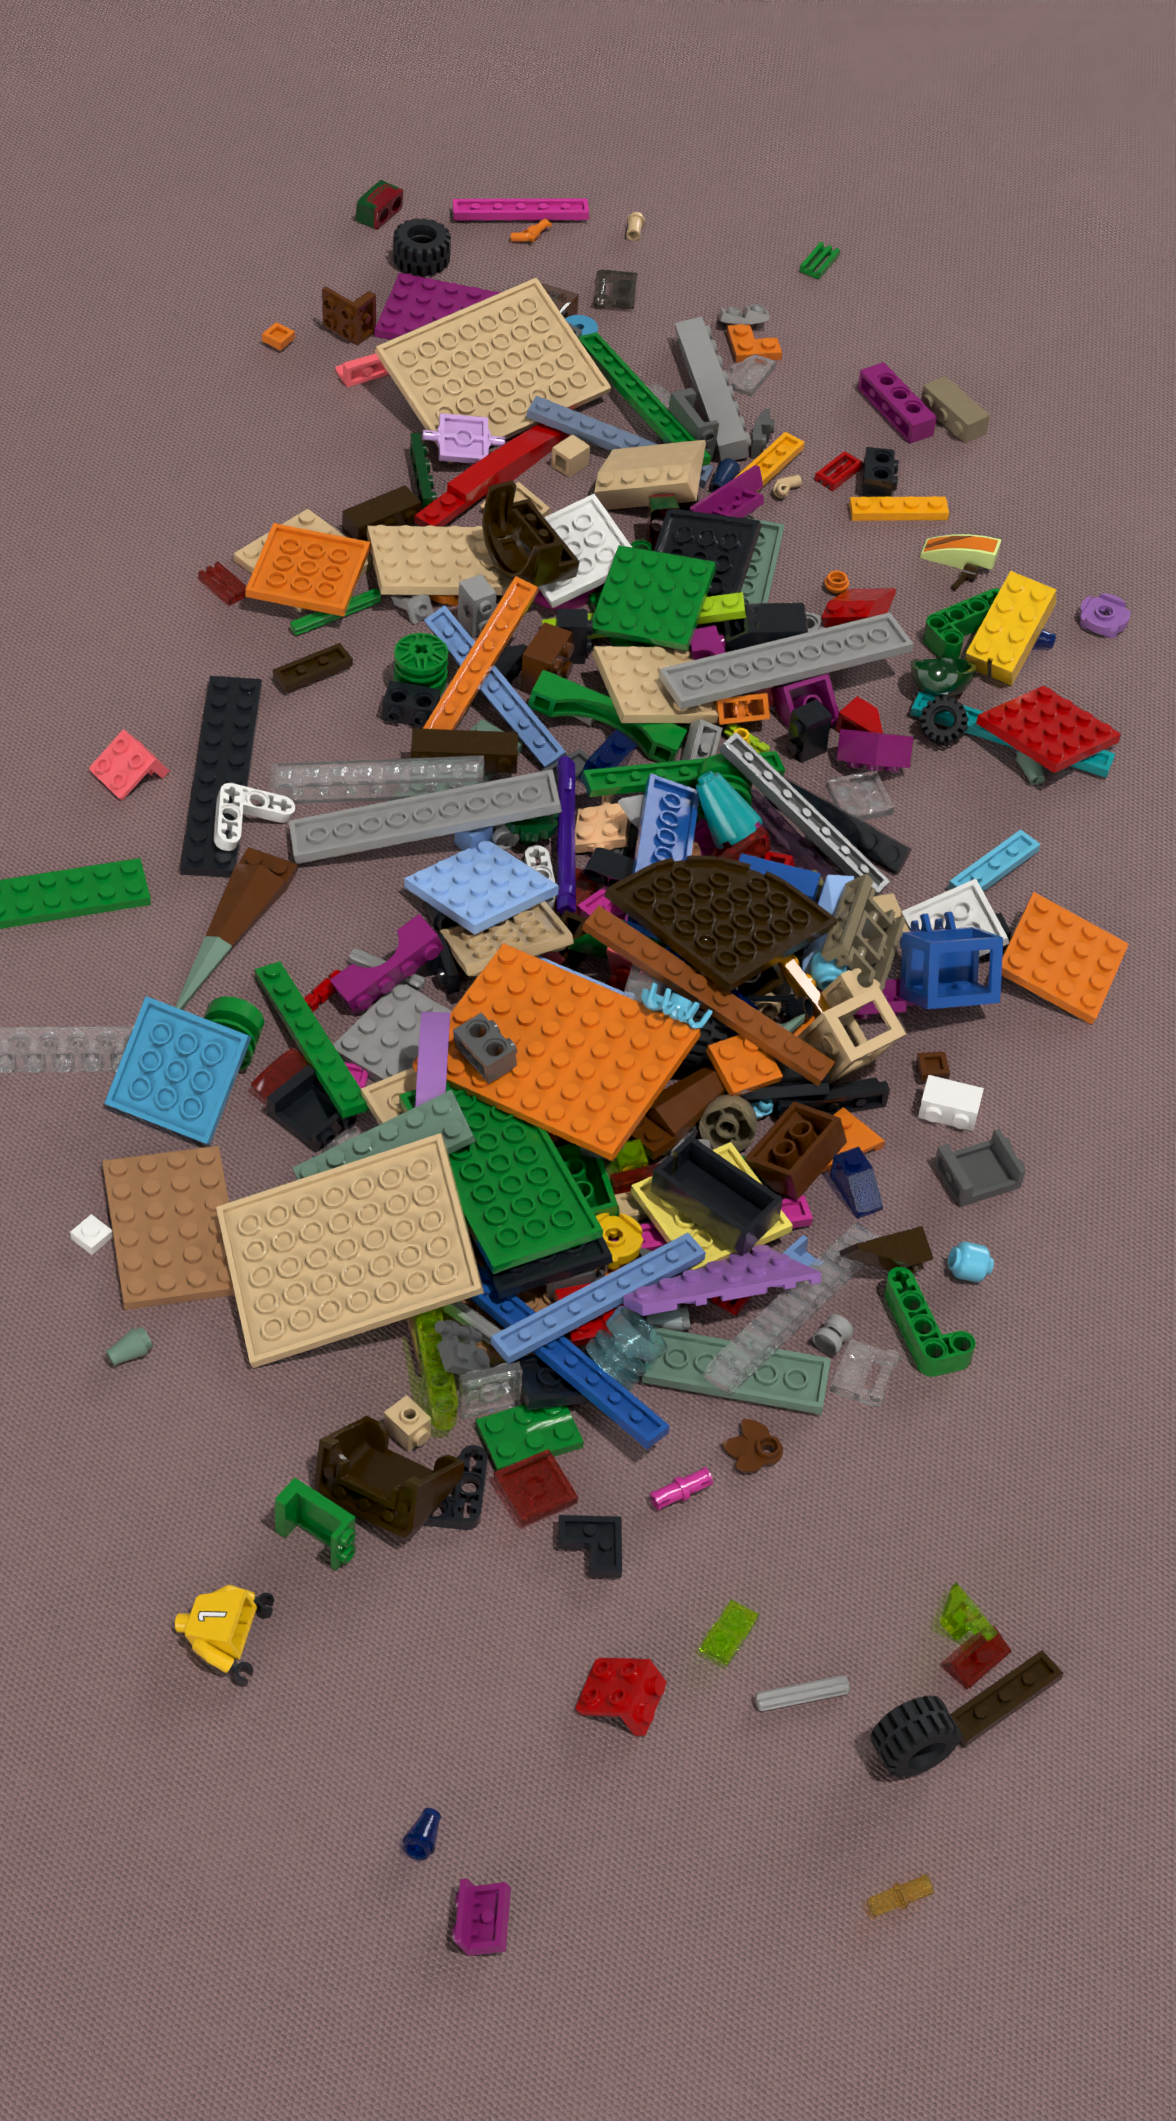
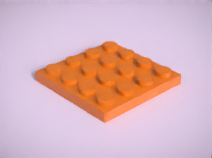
M273 523L245 589V596L345 616L368 557L370 542Z
M1033 892L1002 955V976L1092 1025L1098 1016L1129 944Z

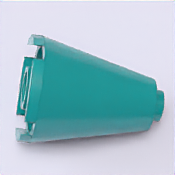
M708 771L698 778L699 783L696 785V789L716 849H723L722 843L727 841L733 845L748 837L757 830L756 823L762 825L763 821L757 812L719 772L713 774L712 771Z

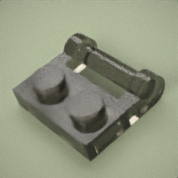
M599 270L596 273L597 291L593 298L594 308L599 310L605 307L634 309L638 273ZM608 282H614L612 295H605Z

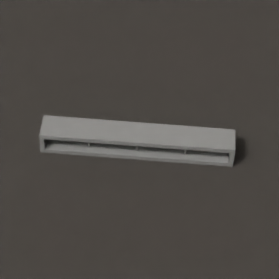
M702 316L675 323L677 342L697 393L696 395L706 422L717 420L719 423L715 448L720 461L726 458L735 461L749 457L748 447L752 446L749 432L744 433L746 430L743 416H738L740 415L738 402L733 401L734 393L732 386H727L729 384L726 370H721L723 369L721 356L716 355L718 354L715 340H710L712 339L710 326L705 325Z

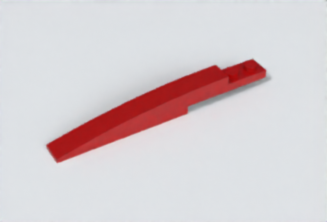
M542 423L527 430L491 452L447 483V491L415 515L414 523L420 527L445 526L486 495L489 486L515 480L549 454L554 446L571 435Z

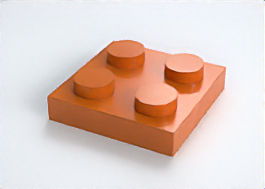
M741 1035L708 1045L706 1049L708 1057L728 1094L731 1096H740L780 1082L783 1077L774 1058Z

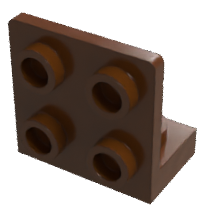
M324 287L322 289L323 325L358 346L375 332L376 294L368 291L352 302L332 289Z

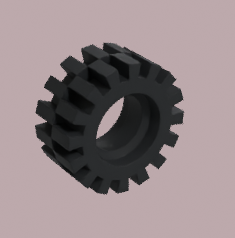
M943 695V698H939V696L934 697L935 700L932 702L929 700L927 706L922 709L920 720L923 732L931 742L935 741L938 745H941V743H945V745H950V742L956 743L959 737L962 738L965 735L964 731L968 727L966 710L963 704L954 697L948 698ZM942 711L950 712L954 716V724L947 730H941L934 724L935 716Z

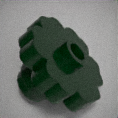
M559 813L504 824L508 827L510 833L519 834L520 843L534 845L541 837L549 839L556 833Z

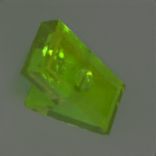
M957 1582L952 1585L940 1618L941 1625L955 1640H959L968 1631H971L974 1635L980 1632L987 1641L991 1640L998 1632Z

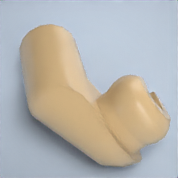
M800 475L778 479L773 488L774 495L777 498H785L791 488L800 487L802 485Z

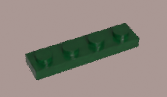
M410 433V455L422 510L436 500L437 496L436 491H431L434 488L433 476L428 475L430 473V460L425 459L427 457L426 442L422 443L420 433Z

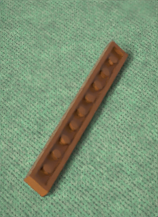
M598 905L584 922L583 931L684 998L692 1001L693 1004L694 1002L699 1003V1008L705 1012L708 1009L712 1010L711 1016L815 1085L819 1086L832 1069L835 1061L731 992L727 993L711 979Z

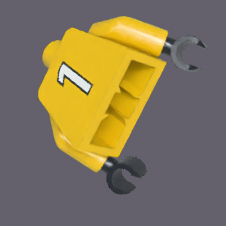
M226 1585L212 1593L197 1596L191 1613L177 1614L175 1629L178 1633H185V1637L191 1643L192 1649L197 1655L225 1673L228 1671L232 1672L235 1684L245 1687L248 1685V1680L240 1676L239 1672L253 1675V1667L248 1662L236 1664L234 1659L240 1660L255 1612L261 1618L271 1617L273 1609L270 1606L274 1604V1597L270 1593H262L259 1597H256L255 1592L233 1585Z

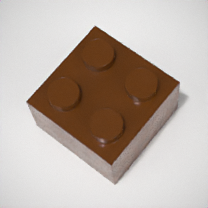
M546 622L543 623L523 653L521 692L531 695L543 670L562 678L570 675L573 667V662H570V658L574 651L571 631Z

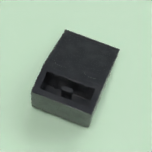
M804 603L745 604L746 618L724 621L726 643L731 651L808 633Z

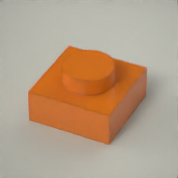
M277 322L262 333V342L280 351L295 339L294 330Z

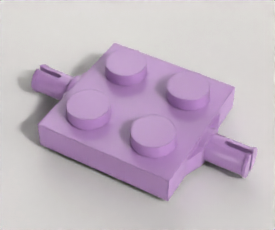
M440 413L437 431H422V440L437 442L439 461L475 464L488 455L490 446H502L505 444L504 436H491L488 429V417Z

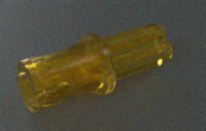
M926 1874L903 1884L894 1883L891 1889L869 1897L867 1899L868 1909L875 1917L899 1907L906 1909L909 1903L933 1895V1885Z

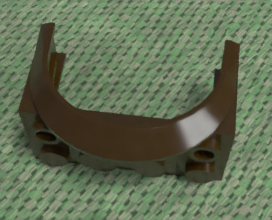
M513 480L489 486L483 511L482 528L488 554L495 566L511 581L517 576L537 587L576 577L580 561L530 499L514 502L517 485ZM507 535H515L510 538L502 539L505 538ZM520 539H522L526 546L531 550L530 556L525 551Z

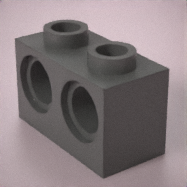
M482 1013L453 1030L455 1048L480 1073L488 1084L517 1066L516 1053L518 1051L515 1044L510 1038L505 1039L497 1024L493 1020L489 1021Z

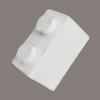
M928 1075L918 1118L954 1126L958 1129L974 1131L984 1088Z

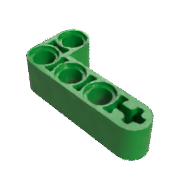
M990 589L929 615L926 619L923 634L924 643L936 656L944 654L945 657L960 658L964 636L979 630L1000 589Z
M904 1267L891 1269L888 1274L884 1296L919 1371L925 1376L936 1377L968 1368L971 1364L976 1345L975 1338L965 1331H956L942 1335L913 1273Z

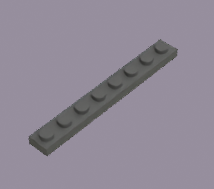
M737 732L720 746L718 750L725 758L743 773L766 798L775 804L845 874L854 876V879L867 873L873 880L871 887L876 890L874 896L890 882Z

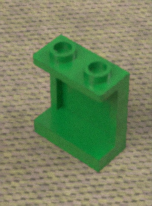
M294 1477L275 1498V1532L286 1539L295 1527L299 1526L331 1548V1568L337 1571L343 1563L348 1564L356 1553L355 1516Z

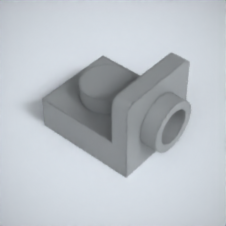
M429 595L391 596L395 606L408 611L410 622L413 624L426 619L434 613Z

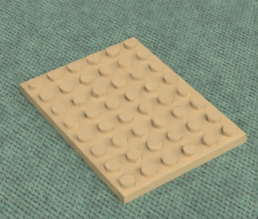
M537 277L378 345L375 348L376 355L425 429L430 431H437L440 413L488 417V429L491 436H504L505 439H508L540 424V422L526 417L528 408L536 396L572 410L610 393L611 386Z
M441 1133L216 1207L249 1362L253 1368L484 1293L446 1144Z

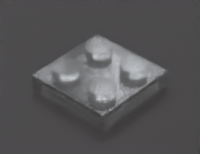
M877 771L827 779L826 788L834 804L862 821L893 815L895 807Z
M502 1363L494 1368L481 1371L472 1370L460 1375L458 1411L461 1419L520 1406L523 1373L520 1363Z

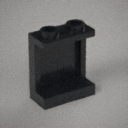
M308 1065L267 1096V1115L315 1153L323 1147L331 1145L339 1134L344 1130L351 1129L357 1121V1114L344 1119L341 1117L325 1089L316 1082V1071Z

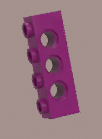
M884 362L860 370L859 391L909 444L933 436L937 417Z

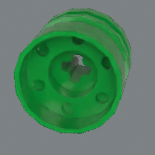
M414 633L401 638L394 649L393 681L441 689V696L446 691L448 677V649L446 644L440 638L427 633Z
M723 754L710 756L700 763L697 768L696 785L699 783L698 778L708 771H712L713 774L719 772L741 797L752 806V782L728 761ZM699 799L698 811H697V812H698L699 816H701L704 820H706L705 815H704V812H703V808H702V805H701V802H700V799Z
M228 996L215 998L208 1004L204 1018L252 1037L239 1071L244 1070L252 1061L256 1045L265 1023L263 1015L256 1006L246 1000Z

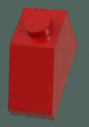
M858 696L855 697L839 711L836 731L840 733V729L883 733L878 708Z

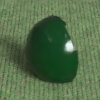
M944 654L937 656V659H914L910 664L912 678L917 687L924 693L939 696L940 698H943V695L953 697L965 691L973 681L976 671V665L972 662L959 658L945 657Z

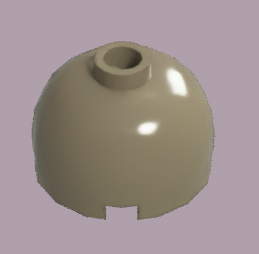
M729 1094L718 1096L706 1107L699 1123L701 1137L710 1140L712 1148L715 1145L723 1146L731 1142L736 1150L740 1152L749 1147L755 1137L757 1116L754 1108L744 1098Z

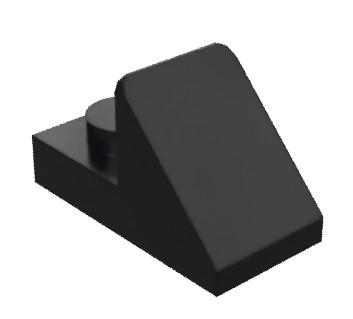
M438 934L444 950L436 958L427 961L419 967L418 975L422 977L437 975L439 984H444L447 994L456 993L459 988V973L443 934Z

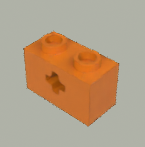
M767 693L739 695L713 701L719 715L718 723H712L714 725L770 719Z

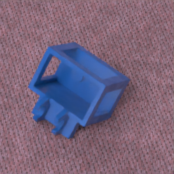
M952 912L944 913L946 920L945 928L943 927L942 918L935 919L934 930H932L928 913L920 915L922 922L921 930L919 929L918 920L911 921L910 932H902V937H900V948H902L900 998L925 1009L1000 1003L1003 937L977 927L956 928ZM979 950H990L988 987L978 983Z

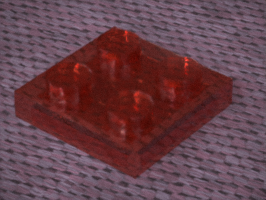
M549 1449L494 1472L493 1479L522 1527L578 1503V1495Z

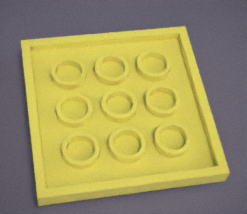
M731 1142L713 1149L721 1157L761 1183ZM652 1176L631 1185V1194L667 1243L689 1233L706 1252L705 1260L688 1268V1270L704 1267L708 1262L720 1261L729 1258L733 1253H738L651 1192ZM782 1210L779 1221L753 1246L764 1245L792 1232L793 1225Z

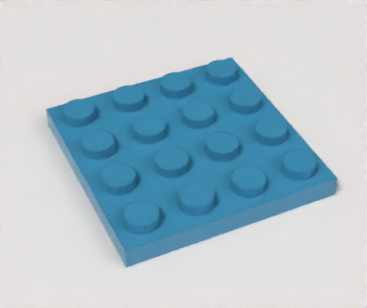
M145 996L104 1104L211 1145L252 1037Z

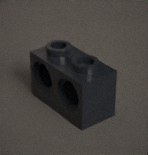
M866 447L861 497H891L892 490H897L898 476H894V474L897 475L899 460H894L895 450Z
M390 680L383 699L382 720L423 728L440 701L441 689Z

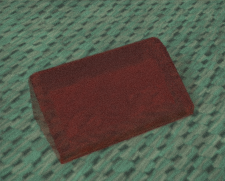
M995 1625L985 1626L942 1661L941 1665L965 1689H969L1012 1651Z

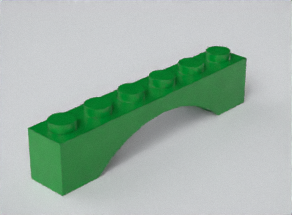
M545 670L539 676L528 703L530 709L549 717L579 716L606 723L630 737L648 758L660 763L675 761L687 729L672 723H621L610 697Z

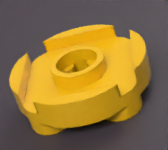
M609 1213L596 1216L603 1228V1238L612 1254L613 1263L608 1264V1268L617 1269L621 1264L634 1260L639 1255L643 1246V1232L640 1224L632 1217L619 1213V1217L609 1216ZM608 1236L611 1238L619 1237V1241H609Z

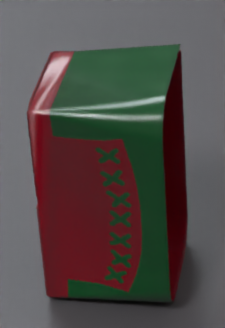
M384 180L378 181L358 199L356 222L378 230L402 209L403 189Z
M674 494L649 495L647 539L653 547L652 551L655 549L660 531L652 529V521L657 517L665 518L667 509L680 510Z

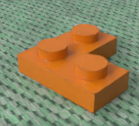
M750 324L727 326L726 333L736 363L781 360L782 350L778 338L754 339Z

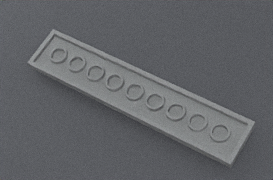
M886 613L661 668L659 670V678L679 708L685 709L912 652L914 644L892 614Z
M552 769L290 820L289 825L295 863L299 864L560 813L562 810Z

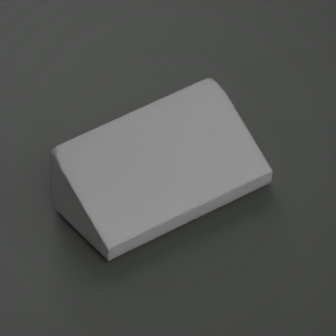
M702 719L693 721L688 733L682 760L708 758L716 755L723 728Z

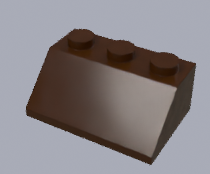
M794 1101L744 1158L745 1162L774 1191L798 1200L847 1143L841 1118Z

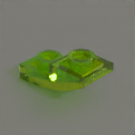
M731 1599L719 1621L714 1623L699 1651L728 1666L759 1619V1614Z

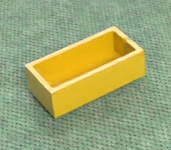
M1010 571L966 652V660L975 664L976 671L987 675L989 672V660L992 661L991 677L1012 686L1056 605V589Z

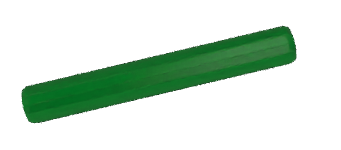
M374 588L352 597L345 616L380 603L381 593ZM316 611L291 621L290 629L294 635H300L345 616Z

